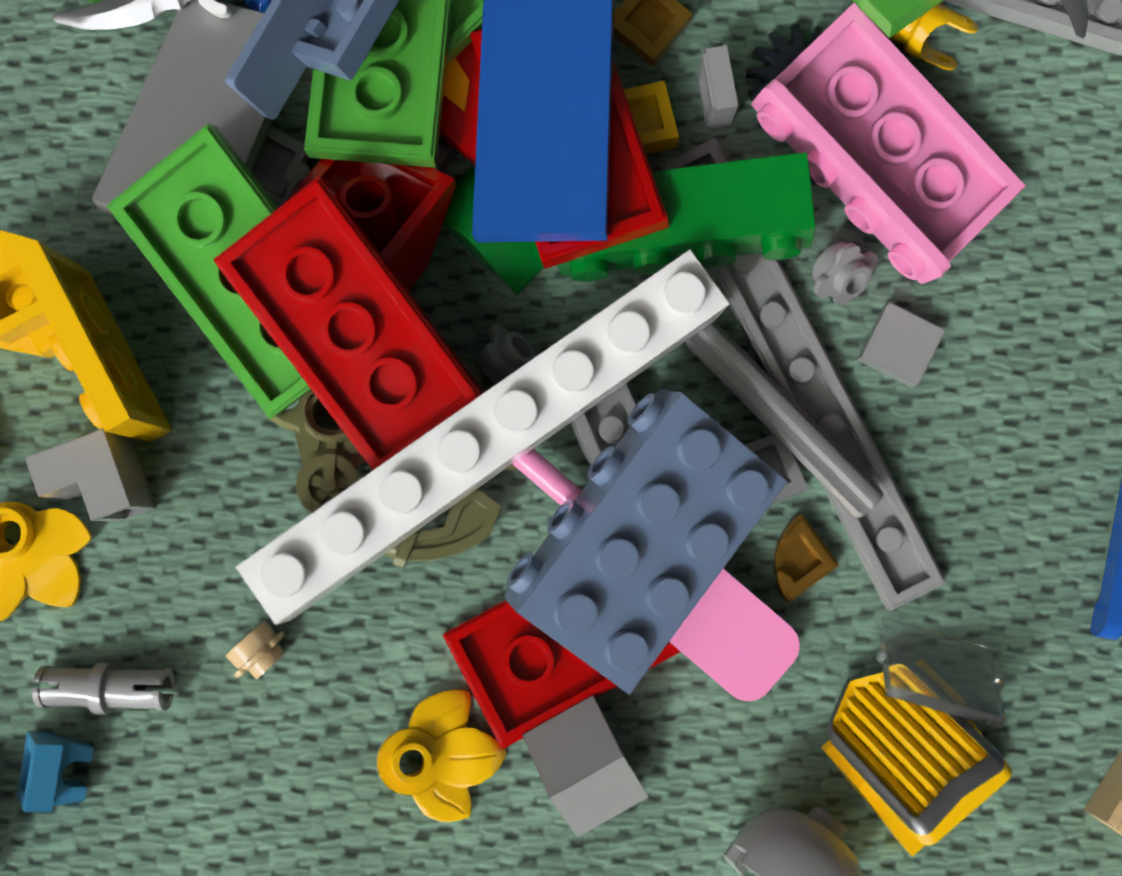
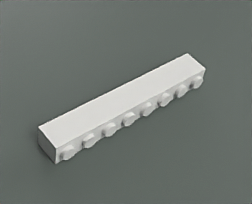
M688 250L236 566V569L275 625L291 621L714 322L730 303L692 251Z

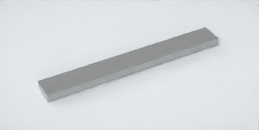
M713 138L660 164L659 171L724 163L727 160L716 139ZM762 253L736 256V261L729 265L709 267L724 297L730 303L729 307L762 370L882 489L884 496L881 501L865 516L857 518L821 483L886 610L892 611L946 584L947 581L780 261L764 259Z

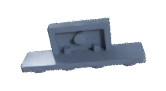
M272 0L227 74L226 84L262 116L276 119L306 67L352 81L400 0Z

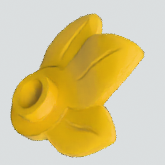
M21 502L0 503V621L8 619L18 609L27 595L34 600L56 607H71L77 603L81 591L82 578L79 566L72 557V554L86 547L93 538L84 522L78 516L60 508L37 512L31 506ZM13 521L21 529L20 540L15 545L9 544L4 536L5 528Z
M459 689L441 691L420 701L414 708L408 727L397 730L389 735L382 743L377 755V770L383 783L398 794L412 795L424 815L441 822H453L470 817L472 805L467 787L481 784L492 777L506 758L505 748L502 749L495 738L476 728L467 727L471 697L468 691ZM409 750L419 751L422 757L420 768L412 774L403 773L399 767L401 756Z

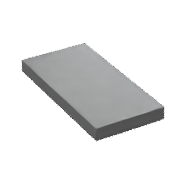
M191 0L185 4L181 11L178 10L92 197V201L98 211L112 214L106 206L208 123L219 129L250 172L252 171L273 119L258 113L226 84L225 80L264 13L217 1L226 5L232 11V15L229 18H218L209 13L198 0Z

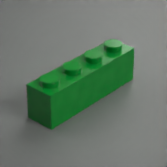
M807 152L652 171L668 218L669 228L559 264L557 267L562 276L571 275V279L574 281L589 282L608 277L610 270L634 268V272L637 274H655L688 250L692 251L703 267L729 265L736 261V256L762 253V257L767 260H782L801 254V248L812 246L816 229Z

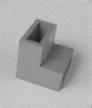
M101 429L25 458L38 497L73 499L82 495L91 521L121 522L156 508L133 440L130 437L106 432L105 429Z
M593 695L522 735L549 799L577 837L648 798L634 767L620 746L605 714Z

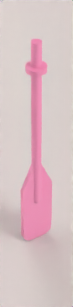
M535 449L513 463L518 470L560 506L569 499L575 501L582 491ZM722 569L669 641L728 693L742 701H755L764 697L794 663L800 648L799 638L795 630L725 569Z

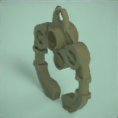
M456 354L484 392L495 386L483 373L478 362ZM312 390L300 398L299 403L293 409L284 410L278 416L269 419L278 426L295 433L303 467L297 475L295 490L302 507L310 514L359 481L360 477L357 470L368 466V463L341 428L338 430H326L317 424L318 417L325 407ZM511 464L506 470L517 471V468ZM475 490L451 507L443 527L430 530L419 529L384 555L393 558V565L402 569L405 568L407 562L437 561L460 555L489 538L502 506L482 491Z

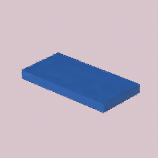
M483 0L472 235L477 243L608 241L615 0Z

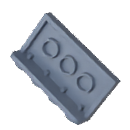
M665 389L660 390L656 394L650 393L638 402L627 420L628 425L631 427L615 447L609 446L597 456L587 474L591 480L575 501L569 499L556 510L547 526V531L550 534L535 554L527 553L515 564L506 582L509 588L505 594V600L518 614L629 695L788 482L683 393Z

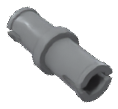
M99 662L93 668H63L45 665L37 670L33 682H48L49 685L60 686L58 689L32 688V699L38 708L50 706L89 707L90 712L93 714L107 715L112 713L115 708L166 711L172 704L174 694H162L160 691H148L150 687L175 688V679L170 668H162L160 670L119 669L118 665L114 662Z

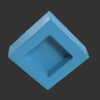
M27 730L16 797L23 812H52L53 806L85 801L86 785L79 781L62 779V773L64 768L72 762H92L94 748L91 744L57 736L54 732Z

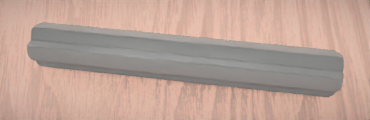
M715 321L685 341L686 346L854 517L860 518L865 516L881 501L884 496L882 489Z

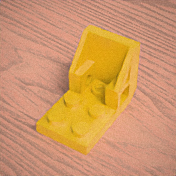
M0 230V349L46 358L56 356L67 370H74L85 391L79 395L81 406L89 420L98 429L104 428L106 432L147 442H153L173 431L90 271L38 240Z

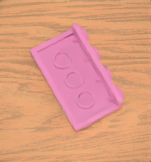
M855 3L843 12L783 72L770 81L751 103V106L758 112L757 119L762 128L775 140L780 142L786 141L796 153L807 152L810 179L823 188L829 187L846 205L844 210L849 220L864 233H873L890 251L888 258L894 268L903 276L911 280H917L920 284L942 277L951 268L950 261L1026 186Z

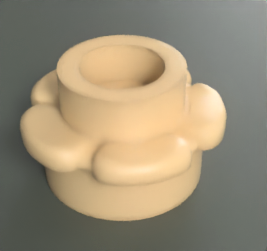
M265 620L225 655L238 669L233 675L236 678H240L248 670L257 680L286 653L278 644L285 636L284 632L281 630L277 634Z

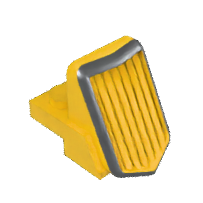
M919 664L912 669L903 666H892L847 679L828 723L827 732L829 740L821 746L846 780L868 803L891 834L912 857L925 845H933L941 840L1012 776L1010 765L1002 754L982 735L961 704Z

